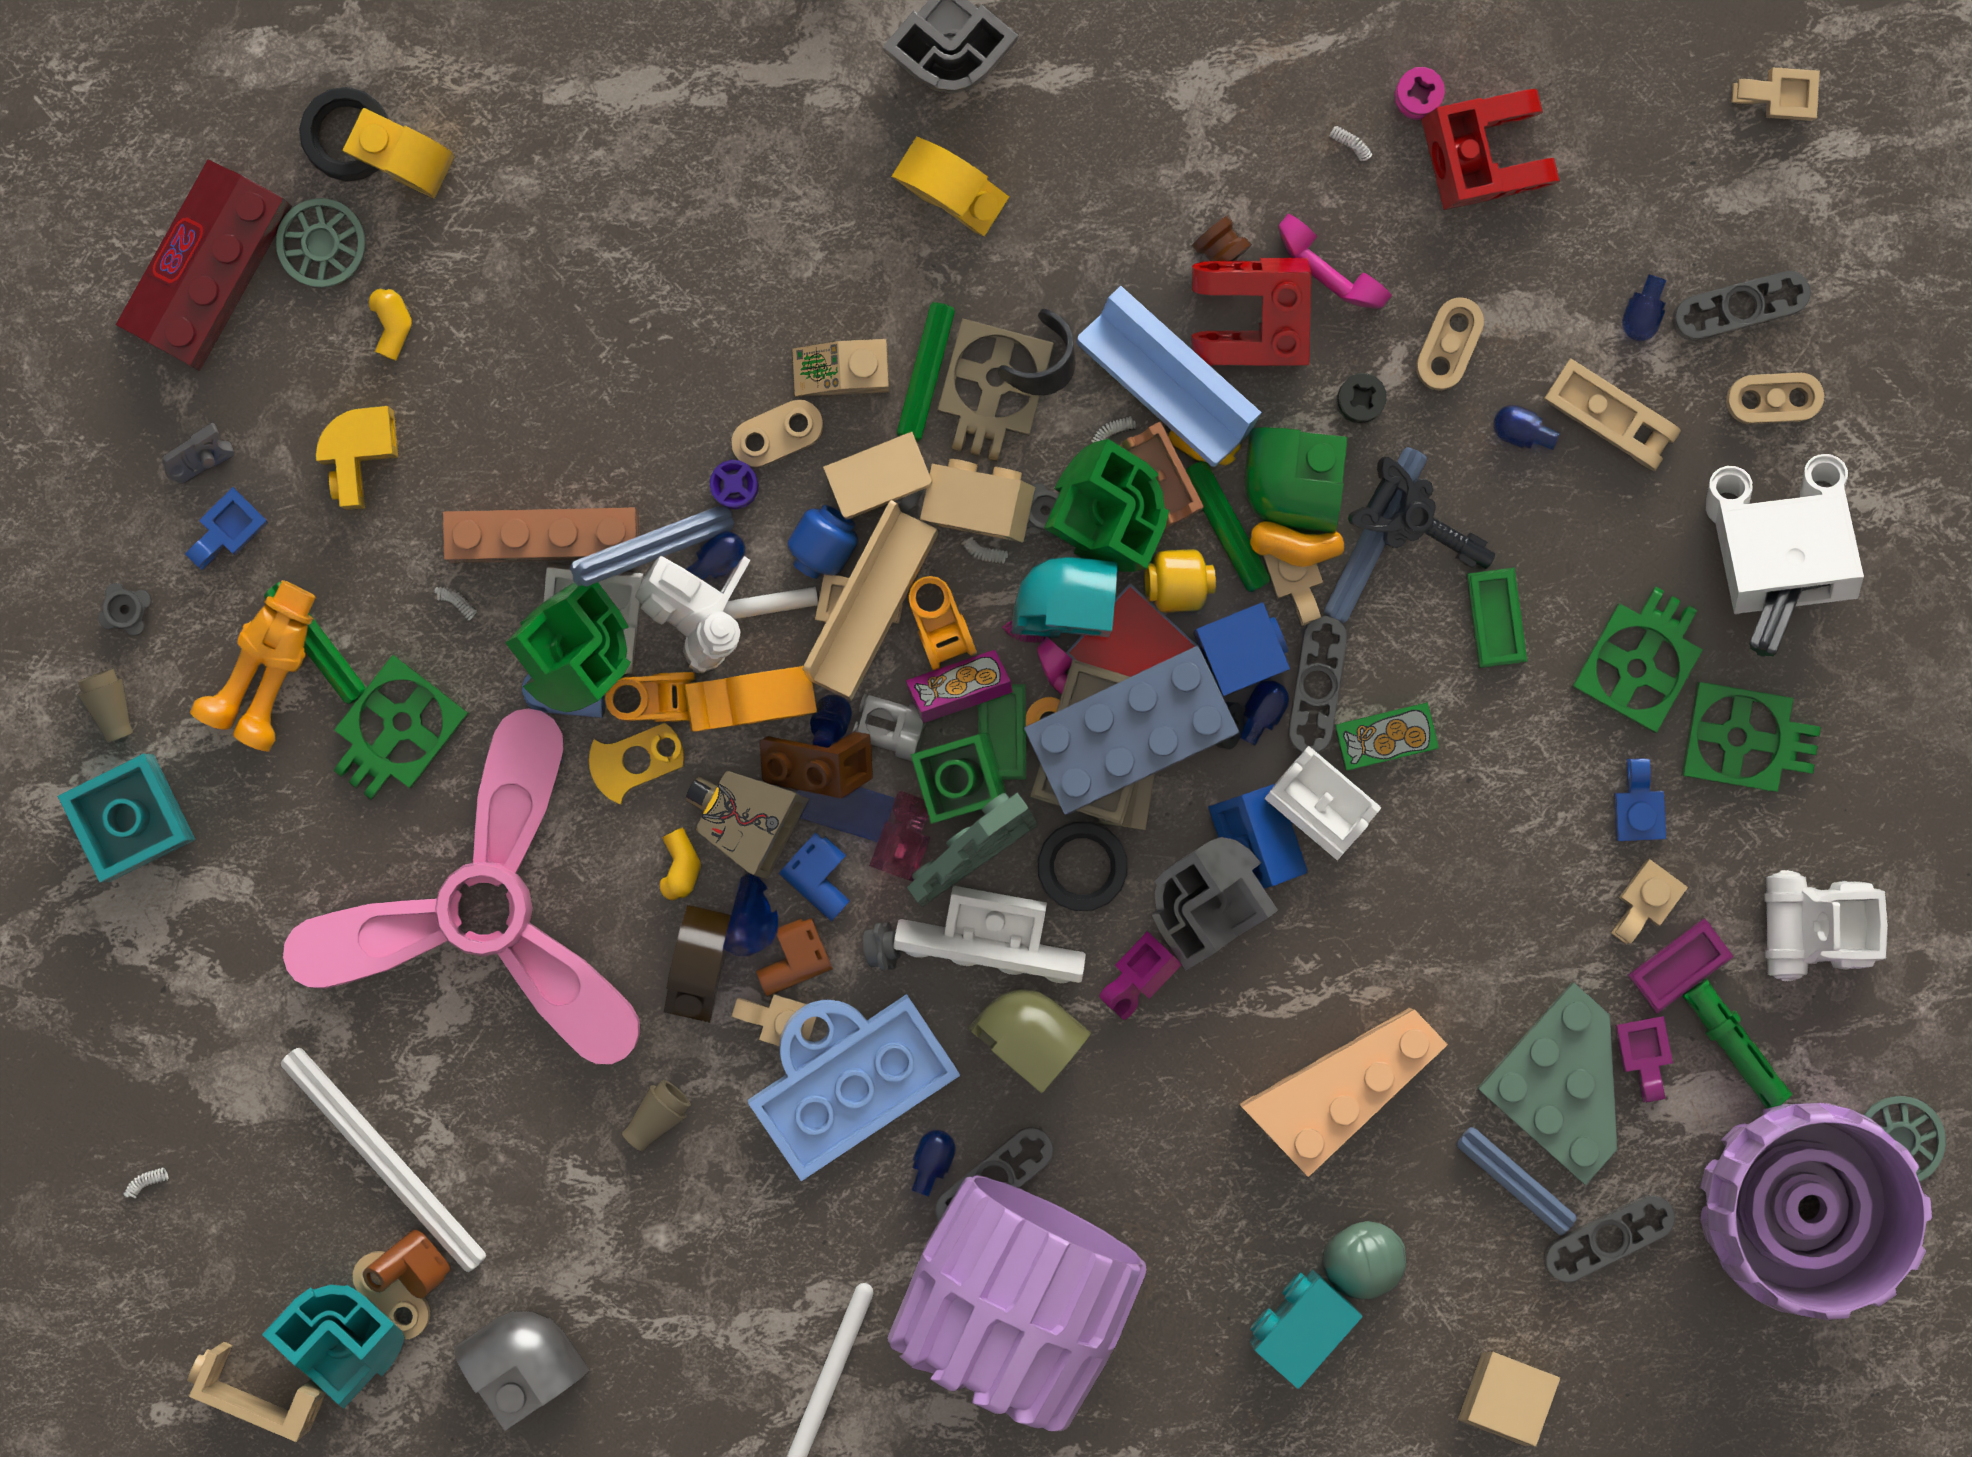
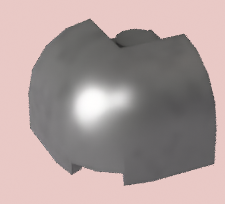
M928 0L918 13L914 10L885 43L883 52L920 83L939 92L957 93L971 89L985 79L1018 41V34L982 4L977 8L969 0Z
M1223 837L1211 840L1163 871L1154 881L1157 884L1155 890L1156 911L1152 913V917L1160 933L1185 971L1213 955L1236 937L1278 911L1252 872L1261 862L1250 849L1236 840Z
M512 1311L500 1316L454 1348L455 1358L475 1394L477 1392L480 1394L504 1431L557 1397L589 1371L563 1330L550 1318L533 1312Z

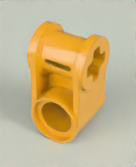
M933 576L922 577L917 580L910 588L908 598L919 628L918 634L932 670L939 669L941 662L966 652L970 656L977 654L962 613L959 614L946 582ZM934 584L942 590L944 600L939 609L928 612L918 606L916 593L921 586ZM955 636L958 637V640L940 648L936 647V644Z
M695 672L652 674V676L620 678L606 693L605 702L607 709L614 717L621 721H689L684 685L696 680ZM631 686L639 691L641 702L635 711L622 713L616 709L613 701L614 695L621 687ZM673 686L677 687V708H673Z

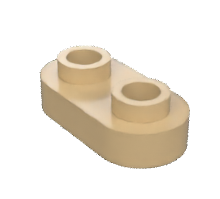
M1454 298L1444 303L1438 310L1416 362L1418 378L1426 387L1432 390L1443 391L1452 388L1462 378L1484 326L1483 313L1475 302L1467 298ZM1460 315L1465 318L1467 327L1464 331L1457 332L1451 328L1450 319L1452 316ZM1433 360H1445L1448 364V372L1445 375H1436L1431 369Z
M1807 373L1744 376L1731 385L1726 396V405L1729 413L1734 419L1744 424L1805 421L1815 416L1824 403V390L1821 383L1814 376ZM1792 390H1799L1804 394L1805 402L1803 406L1797 407L1790 402L1789 396ZM1745 392H1751L1756 395L1758 403L1755 409H1748L1743 405L1742 396Z
M790 401L740 424L732 436V450L738 460L748 464L751 468L765 467L815 444L823 431L822 416L819 410L808 401ZM796 415H802L808 420V426L802 432H795L790 428V421ZM753 434L761 435L764 438V446L759 451H751L746 446L747 439Z
M375 1251L365 1255L357 1262L353 1270V1283L356 1290L369 1299L403 1331L404 1340L416 1337L427 1327L430 1320V1307L427 1300L413 1296L399 1279L383 1292L379 1293L371 1290L364 1281L363 1271L385 1252ZM406 1307L411 1310L413 1315L411 1323L402 1324L397 1320L396 1311L398 1308Z

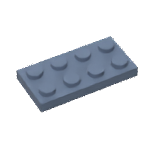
M1195 646L1024 727L1065 815L1240 733L1199 646Z

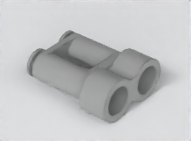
M864 694L859 708V712L862 713L860 724L856 721L852 732L870 734L871 745L896 752L895 757L912 761L911 754L919 751L922 735L927 722H922L914 703L911 702L909 706L871 695L867 697V694ZM869 715L896 722L895 731L867 724Z

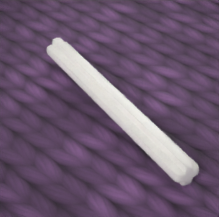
M296 1048L286 1055L281 1061V1067L464 1271L470 1272L484 1261L486 1254L307 1053L302 1048Z

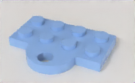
M907 994L868 1020L858 1010L846 1003L835 1000H820L803 1006L787 1021L779 1044L780 1058L786 1075L748 1099V1104L798 1178L803 1181L959 1077L960 1073ZM811 1017H820L828 1024L826 1036L815 1042L806 1040L801 1035L802 1024Z

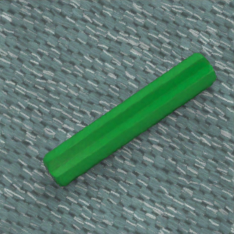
M932 302L929 307L897 428L898 437L913 432L916 442L922 439L955 314L954 308L950 305Z
M1199 461L1186 468L1185 470L1204 506L1203 511L1246 590L1253 592L1267 585L1270 581V576L1258 554L1252 549L1247 534L1208 463Z
M281 582L276 583L264 594L265 600L268 596H275ZM313 618L312 623L307 624L304 651L345 703L351 704L358 700L365 691L366 686Z

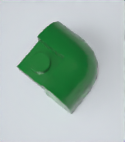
M1252 428L1248 436L1244 487L1245 497H1247L1254 513L1264 521L1274 522L1301 533H1335L1342 501L1343 474L1348 437L1301 432L1298 429Z
M1104 439L1084 447L1066 467L1054 488L1060 494L1044 529L1074 546L1075 551L1073 554L1081 558L1117 562V571L1135 572L1148 568L1165 530L1170 509H1165L1163 491L1156 479L1159 474L1147 462L1110 439Z
M598 582L589 586H577L575 583H572L560 590L520 622L522 626L505 642L532 677L523 687L540 703L551 709L563 712L581 710L598 702L625 674L631 661L626 659L627 645L623 631L629 628L620 610Z

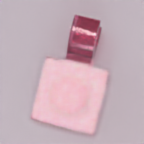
M900 791L893 804L896 824L885 821L869 866L913 882L914 879L911 876L919 869L930 837L921 834L929 815L924 799Z

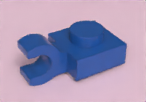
M232 487L199 520L209 531L185 555L198 568L203 570L216 558L224 546L235 556L269 522Z
M1626 759L1628 792L1614 793L1616 841L1666 839L1664 791H1650V759Z

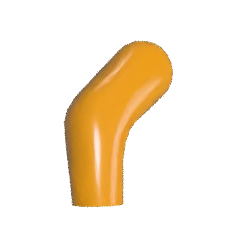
M1263 521L1254 526L1250 539V545L1257 554L1263 556L1271 554L1286 563L1298 567L1311 566L1340 556L1344 552V541L1339 532L1304 534L1270 521Z

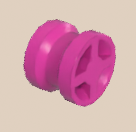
M1415 67L1407 71L1399 80L1394 93L1395 104L1398 110L1407 118L1421 120V118L1436 107H1439L1445 94L1444 83L1439 74L1426 67Z

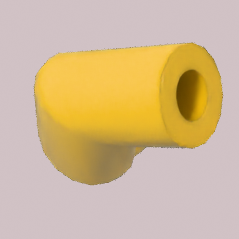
M380 288L372 292L368 301L370 310L377 313L384 327L374 352L397 361L410 331L412 320L402 297L394 290Z

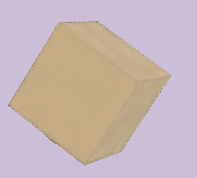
M1483 1352L1458 1421L1523 1446H1536L1560 1377L1495 1352Z

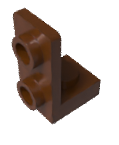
M854 731L829 748L766 736L760 740L762 780L767 784L842 799L873 779L870 734Z

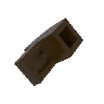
M687 905L670 967L666 987L668 990L664 1007L665 1013L710 1023L714 1011L720 974L728 950L734 915Z

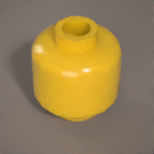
M1195 549L1158 552L1154 556L1152 563H1149L1148 568L1144 570L1147 601H1154L1158 610L1164 613L1200 610L1206 602L1207 594L1215 593L1216 576L1214 566L1205 565L1202 554Z

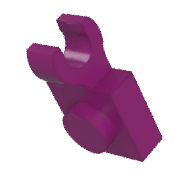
M1147 931L1114 965L1122 974L1101 991L1099 998L1120 1018L1126 1020L1135 1012L1140 993L1142 992L1150 999L1182 964Z
M1664 1016L1615 1025L1623 1072L1638 1070L1642 1102L1647 1103L1665 1099L1659 1066L1672 1064L1673 1060Z

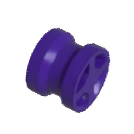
M728 460L722 462L714 469L710 476L709 486L712 495L720 505L729 509L739 510L749 506L755 500L758 494L759 483L755 472L748 464L740 460Z

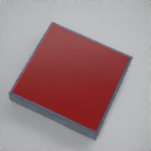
M1130 583L1115 599L1113 627L1110 636L1082 635L1066 654L1072 660L1132 677L1198 645L1158 610L1157 607L1148 602L1147 598Z

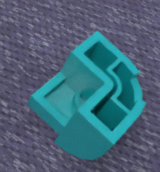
M1061 557L1048 559L1033 567L1021 581L1013 608L1011 634L1057 639L1061 633L1109 637L1113 627L1117 562Z
M327 1285L317 1289L310 1287L295 1298L262 1334L294 1366L304 1372L343 1409L376 1373L381 1377L386 1373L401 1351L405 1338L403 1331L362 1293L348 1285Z

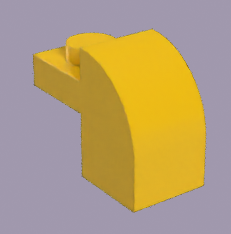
M366 108L362 109L342 150L345 154L387 173L391 179L435 199L455 157L449 149L405 125L403 127Z
M917 136L891 176L922 200L944 209L974 233L984 237L1009 199V196L988 181V176L950 151Z
M389 406L350 410L333 419L322 432L317 444L316 461L322 465L336 464V471L329 472V487L332 500L339 499L341 508L345 510L365 508L361 461L398 458L394 410Z

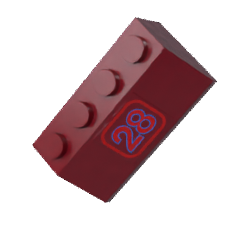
M208 159L115 325L200 371L275 238L281 221L292 206L279 195Z

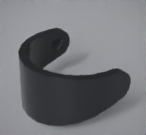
M1041 309L1038 313V318L1056 332L1066 344V352L1062 359L1053 367L1037 373L1020 372L1006 365H1001L997 370L998 375L1008 384L1031 395L1044 396L1056 393L1070 382L1075 370L1076 361L1071 329L1063 318L1047 309Z

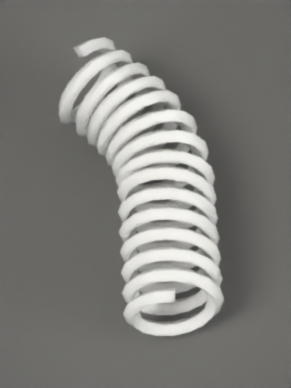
M1334 126L1329 135L1330 138L1332 137L1336 141L1344 143L1347 147L1350 146L1360 161H1366L1371 158L1372 153H1370L1371 151L1365 143H1362V140L1359 141V138L1356 139V135L1353 136V134L1341 129V127Z
M1131 416L1129 418L1126 417V420L1125 418L1119 419V421L1116 420V422L1113 420V424L1110 421V427L1106 423L1107 429L1102 426L1104 431L1102 429L1096 431L1097 434H1094L1096 437H1093V439L1100 441V439H1108V437L1123 432V430L1126 432V429L1128 431L1129 429H1136V422L1132 420Z
M974 537L965 539L961 543L964 545L963 547H966L965 550H968L970 555L975 552L974 558L978 555V560L982 555V561L985 558V561L988 560L990 562L992 558V562L995 560V563L998 562L1000 564L1002 560V564H1004L1005 558H1008L1007 550L1004 553V550L996 549L994 551V549H987V547L985 548L979 545V543L977 544L976 540H973Z
M445 587L435 588L437 600H440L441 593V601L446 599V601L454 604L456 608H459L458 611L462 610L461 613H463L465 618H468L467 621L471 620L477 613V610H474L475 607H472L470 602L465 600L463 595H460V592L456 593V590L452 591L448 587L446 589Z
M163 1167L158 1170L155 1169V1171L146 1172L145 1174L142 1173L141 1176L138 1175L137 1178H134V1181L129 1183L123 1194L127 1198L128 1195L137 1198L135 1195H138L139 1191L149 1186V1184L162 1182L165 1179L168 1181V1174Z

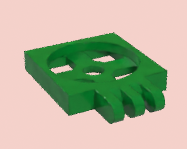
M1656 586L1651 591L1639 614L1620 603L1616 605L1571 686L1653 733L1658 732L1703 649L1682 638L1693 620L1697 609L1688 605L1683 610L1678 621L1672 616L1681 600L1671 596L1663 611L1658 610L1656 606L1662 599L1664 591ZM1640 627L1646 632L1635 650L1626 652L1609 642L1610 637L1622 629ZM1663 641L1672 645L1678 659L1679 670L1674 678L1657 669L1653 660ZM1598 659L1617 669L1619 680L1610 696L1606 695L1598 680ZM1633 659L1643 661L1646 666L1644 675L1639 678L1632 677L1627 669L1629 662ZM1647 685L1664 695L1661 702L1651 708L1638 710L1627 706L1637 687Z
M392 655L334 729L353 744L337 764L334 772L342 777L349 771L353 763L359 766L358 770L349 780V783L356 789L368 775L372 776L374 780L367 786L364 795L370 800L379 793L392 775L412 789L470 713L398 657ZM396 680H408L418 685L405 703L398 704L393 703L380 693V689L384 684ZM433 698L437 700L442 712L443 722L439 737L422 725L421 713ZM366 707L383 719L385 728L372 745L364 740L361 731V714ZM404 712L411 717V726L406 731H399L394 727L393 719L398 713ZM411 740L426 752L422 758L407 763H394L387 758L400 741Z
M1697 682L1681 776L1778 792L1782 769L1807 774L1814 773V764L1806 761L1798 762L1796 759L1797 753L1817 755V745L1800 743L1799 741L1801 734L1808 737H1820L1821 727L1790 722L1794 698ZM1725 697L1733 698L1729 720L1725 721L1722 725L1701 721L1702 716L1712 704ZM1753 702L1762 703L1772 713L1777 723L1775 734L1756 731L1749 723ZM1740 728L1745 732L1746 740L1743 745L1737 747L1730 744L1728 733L1731 729ZM1698 740L1717 743L1724 752L1721 773L1713 770L1705 762L1698 747ZM1751 749L1772 753L1770 764L1761 772L1750 777L1741 776L1744 754L1748 753Z

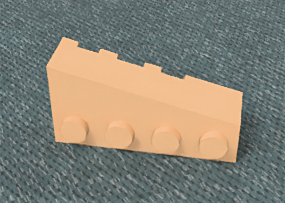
M1408 1008L1239 1105L1309 1177L1448 1044L1415 1009Z

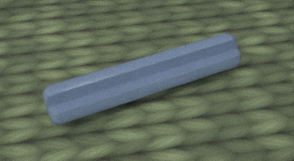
M1470 1127L1459 1138L1457 1147L1556 1233L1563 1235L1574 1225L1577 1218L1572 1211L1477 1129Z

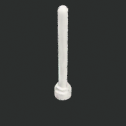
M861 1283L855 1288L787 1457H807L872 1300L873 1288L867 1283Z

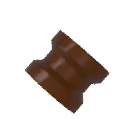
M1225 216L1202 234L1191 247L1197 254H1204L1209 261H1236L1252 244L1246 237H1239L1235 233L1232 220Z

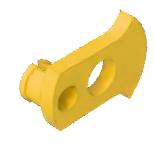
M666 723L613 744H603L594 739L589 754V768L596 786L606 797L621 805L623 797L631 788L684 767L682 743L675 731ZM666 738L672 739L675 743V751L669 757L663 756L659 752V744ZM634 746L643 747L650 754V765L646 771L640 774L629 772L623 763L624 754Z

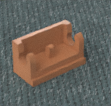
M1161 421L1148 427L1146 431L1139 435L1129 437L1121 442L1119 446L1147 462L1159 474L1156 479L1163 491L1165 509H1170L1165 529L1202 511L1204 506Z

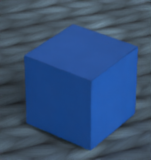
M1263 602L1197 628L1193 632L1222 697L1290 669L1284 655L1288 652V648L1275 617L1269 618Z

